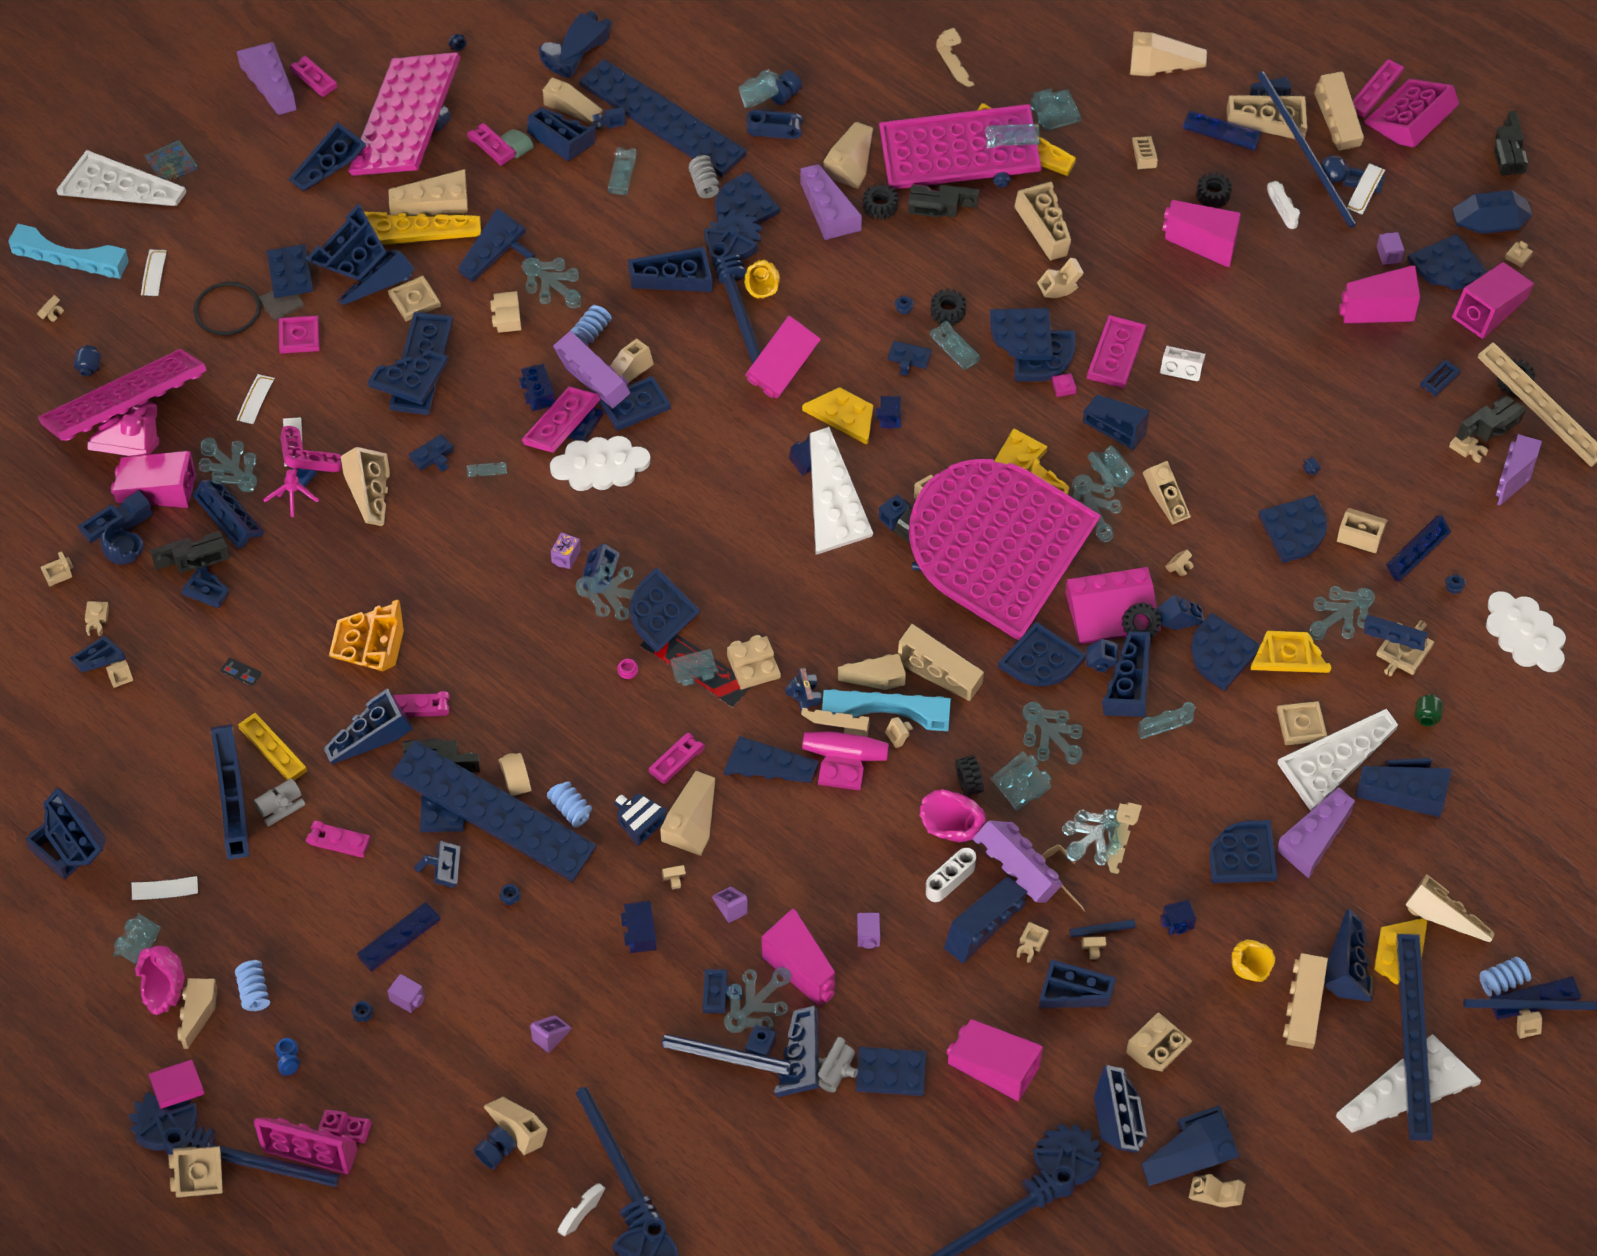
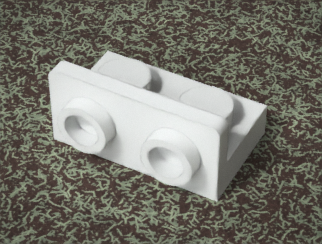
M1166 346L1160 373L1199 381L1205 354Z

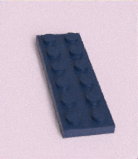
M414 312L402 359L410 356L412 358L423 355L422 352L429 350L445 355L453 324V316ZM438 380L423 405L392 395L389 405L390 410L429 415Z

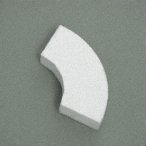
M597 1184L589 1189L582 1196L580 1205L576 1209L572 1207L566 1215L558 1232L565 1236L575 1231L583 1218L597 1206L605 1187Z

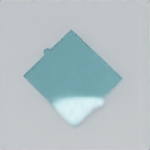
M273 291L259 297V301L265 307V312H268L274 321L305 307L299 298V294L274 298Z

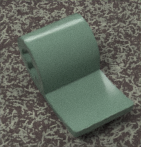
M512 129L500 136L515 151V158H519L533 149L531 139L518 130Z

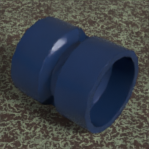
M786 70L767 86V93L772 101L778 105H783L791 96H794L802 89V83L794 72Z
M496 1126L487 1135V1140L483 1139L473 1148V1151L485 1166L494 1170L503 1161V1156H508L517 1145L504 1129Z

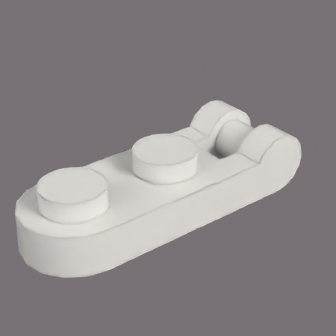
M1278 181L1268 183L1269 196L1288 228L1295 229L1298 226L1300 211L1297 208H1293L1292 201L1286 196L1281 183L1279 184Z

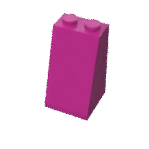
M1172 200L1170 207H1166L1162 231H1166V240L1226 267H1230L1241 213Z
M1502 262L1464 288L1452 318L1483 339L1528 298L1534 283Z
M1415 266L1347 283L1345 291H1342V303L1339 305V313L1343 315L1344 323L1414 321L1420 299Z
M788 316L745 374L748 377L747 380L754 386L759 385L763 388V392L767 396L777 399L821 339L791 316Z
M190 451L122 457L120 464L115 469L116 480L112 482L111 493L114 494L116 502L123 503L127 497L139 490L147 498L150 505L188 508L196 477Z
M791 909L762 936V958L816 1005L820 1006L824 1002H829L835 994V971L798 913Z
M971 1019L967 1026L963 1025L961 1027L957 1042L950 1044L947 1050L949 1055L948 1064L1019 1101L1040 1068L1043 1046Z

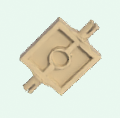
M1419 620L1414 629L1423 631L1427 624ZM1427 638V645L1425 650L1422 651L1385 640L1377 651L1376 656L1390 663L1384 670L1386 675L1389 673L1388 676H1392L1396 668L1414 675L1434 646V641Z

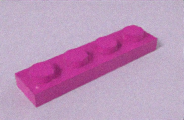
M1388 59L1352 101L1356 114L1365 118L1403 73L1404 67Z

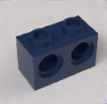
M604 543L589 551L580 585L595 595L610 587L620 553Z

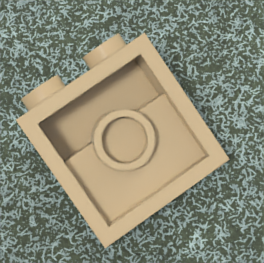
M755 635L747 642L734 641L727 647V657L740 689L773 681L781 677L767 636Z
M220 1146L173 1149V1154L169 1155V1169L174 1168L175 1177L170 1178L171 1192H176V1197L223 1193Z

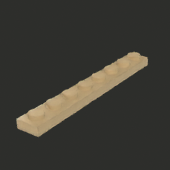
M1494 342L1479 353L1478 358L1587 464L1593 467L1597 463V442Z

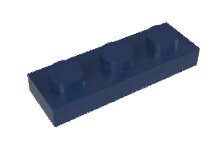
M1367 614L1364 624L1365 634L1382 638L1392 643L1402 644L1412 649L1425 650L1428 632Z

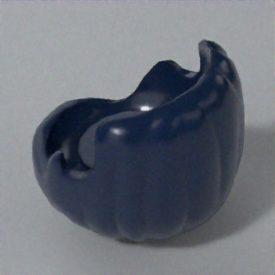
M109 526L101 534L100 544L103 554L114 564H130L141 555L144 549L143 540L139 535L126 532L122 528L112 530V526Z

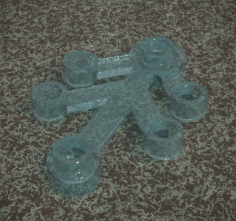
M528 258L523 261L522 269L528 275V281L525 283L528 293H535L537 291L535 276L537 275L541 278V292L539 293L541 303L547 304L551 301L550 285L565 296V303L568 307L575 308L581 304L579 292L569 290L557 281L578 280L579 272L577 269L570 268L567 272L553 273L544 271L547 269L564 270L565 261L563 258H556L553 262H540L536 258Z
M205 438L201 442V453L205 456H214L222 464L212 463L210 459L203 458L199 461V469L203 472L213 471L212 481L216 484H237L239 489L244 492L252 491L257 485V478L252 474L253 466L256 464V455L254 453L245 454L244 463L246 466L245 471L242 472L239 469L241 453L244 451V444L241 441H234L232 443L231 451L233 454L232 460H230L217 448V443L213 438ZM224 472L232 473L234 476H225Z
M1085 474L1074 478L1072 486L1075 491L1072 498L1079 501L1083 494L1085 498L1083 505L1099 515L1101 513L1098 507L1108 509L1112 513H1119L1122 510L1119 500H1104L1092 496L1090 492L1102 493L1107 498L1112 497L1115 490L1111 484L1100 485L1093 483L1092 479ZM1101 515L1097 522L1096 534L1100 541L1108 542L1113 538L1114 533L1112 527L1109 524H1105Z
M610 563L602 565L600 571L594 576H585L577 581L576 590L578 594L582 597H589L595 605L596 614L599 617L608 616L610 608L608 605L603 604L597 593L604 594L616 611L615 616L618 620H625L629 617L628 609L622 606L616 596L631 599L635 590L617 588L623 581L633 577L634 572L631 567L622 568L619 574L606 585H599L597 583L605 576L607 577L614 573V566ZM606 566L610 569L609 574L605 572ZM624 570H628V577L624 575ZM584 583L588 585L587 591L583 589ZM601 607L605 609V614L600 612ZM621 610L625 613L624 617L620 616Z
M1333 586L1329 591V597L1332 600L1346 599L1352 601L1346 604L1328 602L1324 597L1315 598L1313 606L1316 610L1336 611L1322 622L1316 621L1311 624L1309 635L1315 640L1323 639L1327 628L1343 617L1344 626L1341 634L1344 638H1352L1355 632V628L1352 626L1353 611L1360 607L1357 625L1364 628L1365 622H1362L1361 619H1366L1368 607L1375 601V595L1370 589L1361 588L1356 592L1342 591L1338 586Z
M1037 702L1027 703L1022 710L1024 719L1028 721L1027 731L1023 738L1024 744L1033 746L1036 743L1034 731L1037 723L1042 728L1040 747L1037 749V758L1039 760L1045 761L1049 758L1050 750L1048 745L1050 737L1065 753L1067 762L1070 764L1079 763L1082 759V749L1077 745H1069L1059 733L1070 734L1072 738L1078 739L1082 736V727L1079 724L1064 725L1069 720V713L1066 710H1045ZM1045 718L1056 719L1059 724L1048 723ZM1031 737L1033 740L1029 741L1026 738ZM1040 752H1046L1047 754L1041 755Z
M1108 809L1102 814L1079 810L1074 817L1077 823L1071 820L1067 821L1062 828L1065 834L1073 835L1075 832L1088 834L1080 842L1073 841L1066 849L1068 859L1071 861L1080 860L1085 854L1086 848L1095 840L1097 854L1094 859L1096 863L1104 865L1109 860L1107 851L1111 854H1116L1121 848L1117 836V828L1121 822L1117 821V811ZM1087 821L1098 822L1100 824L1098 826L1086 825L1085 823ZM1108 830L1110 840L1107 845H1105L1103 833Z
M784 967L776 969L772 974V980L755 996L757 973L753 969H748L742 975V979L746 983V1006L740 1010L739 996L742 993L741 986L732 984L727 990V994L731 998V1012L725 1016L724 1024L727 1030L732 1033H739L745 1027L763 1026V1020L768 1021V1027H772L773 1021L768 1016H764L761 1019L746 1018L751 1012L775 1013L777 1016H783L788 1011V1006L785 1002H762L778 986H785L791 980L790 971ZM747 973L753 975V980L747 978ZM777 975H782L783 981H779ZM732 988H736L738 990L737 995H734L732 993ZM778 1005H781L784 1008L783 1012L778 1011ZM732 1019L738 1021V1026L732 1024Z

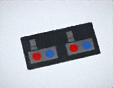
M231 658L226 661L220 670L221 673L250 686H254L262 672Z

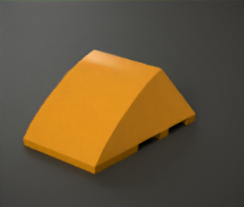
M395 600L389 606L383 608L377 606L374 611L365 614L360 612L337 620L329 656L380 671H385L395 666L404 632L400 601Z

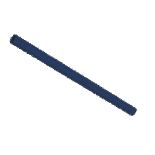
M1464 999L1463 1006L1464 1008L1597 1010V1001Z

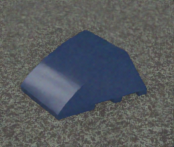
M358 203L346 216L347 221L322 247L318 245L306 258V261L361 282L387 252Z

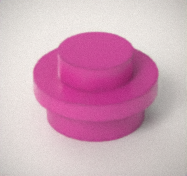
M632 659L622 660L617 667L619 676L624 679L635 677L638 673L637 663Z

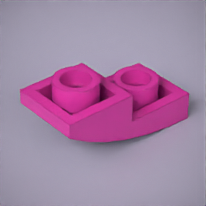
M325 1109L318 1130H327L332 1135L339 1137L342 1135L349 1136L356 1142L365 1143L372 1123L369 1119L350 1117L346 1112Z

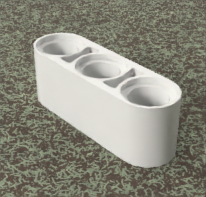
M962 848L927 879L926 897L930 901L939 902L943 900L975 871L976 853L974 850ZM963 860H968V861H970V862H969V863H964V862H962V861H963ZM932 887H938V888H940V889L935 890V889H932Z

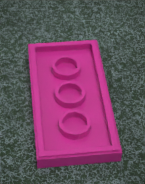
M1109 315L1088 370L1087 379L1125 389L1147 325Z
M569 386L523 437L524 445L554 453L600 400L599 395Z

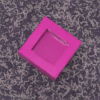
M1072 374L1052 377L1056 397L1076 394V386Z

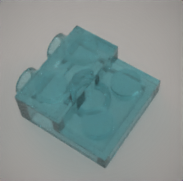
M1051 89L1033 93V98L1030 100L1033 110H1036L1038 121L1040 124L1042 123L1045 130L1081 121V115L1068 89L1052 93Z
M1024 751L991 777V780L1017 811L1033 798L1037 800L1053 787L1049 783L1052 778L1045 770L1040 772L1037 768L1039 765L1038 761L1032 754L1028 757Z

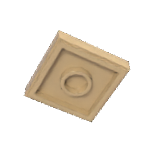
M424 276L388 290L389 296L405 321L411 320L414 312L427 313L441 307V302Z
M1319 701L1277 706V714L1285 745L1312 743L1327 737Z

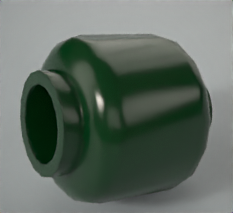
M1434 694L1420 697L1416 702L1415 718L1423 726H1434L1442 719L1444 703Z

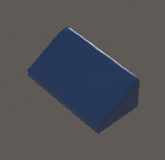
M1432 759L1385 760V767L1430 768Z

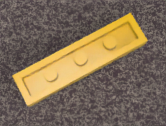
M256 713L238 724L239 729L286 780L291 778L295 781L307 772L306 766Z

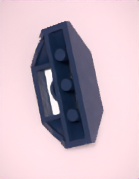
M1513 190L1474 194L1452 209L1457 226H1463L1481 234L1519 230L1532 218L1528 200Z
M56 788L43 802V808L45 809V835L66 865H90L104 850L106 837L83 805L62 789Z
M1106 1065L1103 1067L1094 1094L1101 1139L1118 1150L1137 1153L1147 1139L1140 1096L1132 1082L1127 1078V1073L1123 1068Z

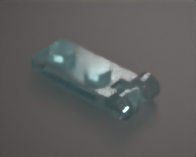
M1039 124L992 125L985 128L987 136L986 146L988 148L1002 145L1039 144Z
M617 147L608 193L628 194L636 160V149H630L629 151Z
M948 321L943 322L939 328L930 330L933 340L964 370L980 361V355L952 329Z
M1186 702L1180 709L1168 710L1161 715L1146 717L1139 721L1137 733L1140 739L1190 724L1193 721L1195 705L1191 702Z

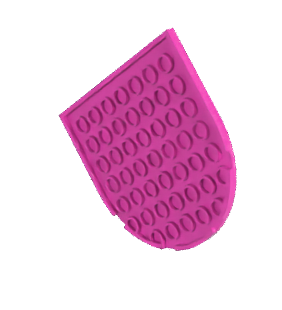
M974 459L951 465L948 469L939 474L937 473L926 483L912 508L909 522V539L918 566L939 591L1019 641L1043 607L1101 515L1020 466L1012 463L994 462L993 459Z

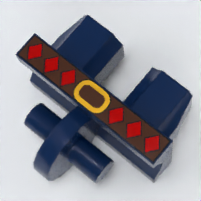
M800 668L798 670L799 675L790 680V685L785 688L787 696L798 700L801 712L802 708L817 706L822 700L820 692L811 691L817 685L816 675L807 674L805 668Z

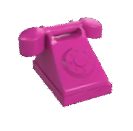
M148 401L143 405L133 406L129 412L121 416L114 415L110 421L101 423L99 429L88 441V450L127 456L150 455L159 445L155 420L157 418V405L154 402Z

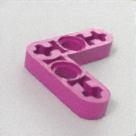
M284 426L282 428L280 440L284 463L287 466L297 469L330 472L342 470L341 455L303 450L299 429L294 426Z

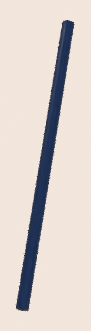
M1264 71L1260 72L1257 76L1349 228L1354 227L1356 222Z

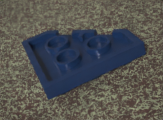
M429 350L422 352L423 355L412 358L410 356L397 360L396 364L386 367L385 365L378 366L368 380V386L423 405L449 361L448 356Z

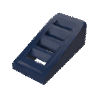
M1287 77L1269 80L1278 96H1290L1291 85ZM1262 82L1251 84L1249 96H1269Z

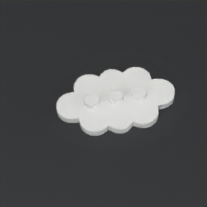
M622 436L612 437L609 440L595 437L589 440L588 443L573 441L568 444L565 455L556 456L550 462V472L558 480H569L570 486L577 491H585L591 487L605 490L613 484L624 487L634 481L635 472L644 471L649 467L650 454L645 448L632 447L630 441Z
M1498 591L1493 593L1487 604L1491 614L1488 616L1486 628L1490 634L1499 637V646L1504 651L1512 652L1514 661L1523 667H1531L1537 664L1542 670L1547 672H1555L1561 669L1565 660L1561 649L1564 646L1566 637L1560 628L1553 626L1551 615L1544 611H1539V605L1530 597L1514 599L1513 596L1506 592Z

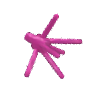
M297 468L288 470L284 479V485L263 499L264 502H267L276 495L280 498L285 490L289 491L291 517L295 516L294 491L300 490L315 502H319L317 497L299 483L296 476Z

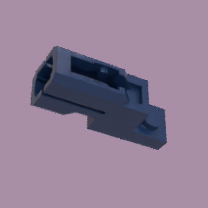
M138 490L127 497L117 508L112 504L78 525V529L90 543L100 538L101 534L109 526H112V530L122 528L127 532L153 515L150 503Z

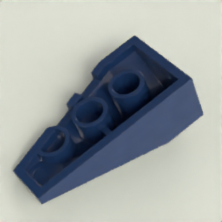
M390 249L374 267L373 271L371 270L359 284H353L337 301L339 304L345 305L401 281L404 282L412 276L411 272L415 269L400 251Z
M389 689L384 690L369 700L366 704L367 708L359 716L356 714L352 718L353 722L346 730H341L324 747L331 764L394 742L413 730L406 714Z
M1350 909L1345 912L1330 953L1324 985L1337 997L1371 1001L1373 1000L1374 983L1373 977L1371 975L1368 976L1367 966L1370 965V960L1364 952V946L1367 945L1363 921Z

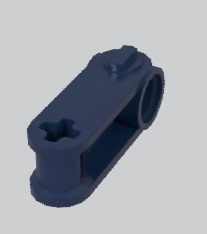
M751 110L747 114L746 130L751 136L797 139L802 133L800 125L803 122V118L796 113Z

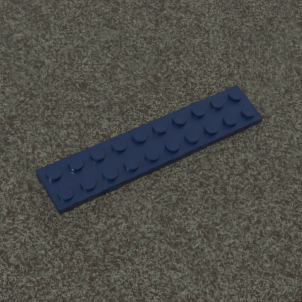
M605 59L579 80L581 87L614 108L623 107L626 116L694 159L701 155L709 156L715 173L721 177L727 174L747 155L746 149Z
M416 740L391 773L394 779L571 882L575 881L596 849V844Z

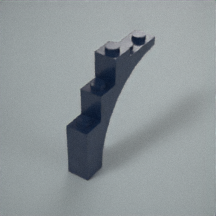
M228 724L211 727L221 796L227 860L248 857L250 838L246 821L243 780L233 726Z

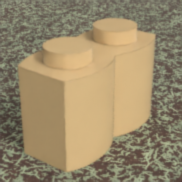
M517 291L494 294V300H490L491 311L496 314L492 315L493 327H497L498 333L521 330Z

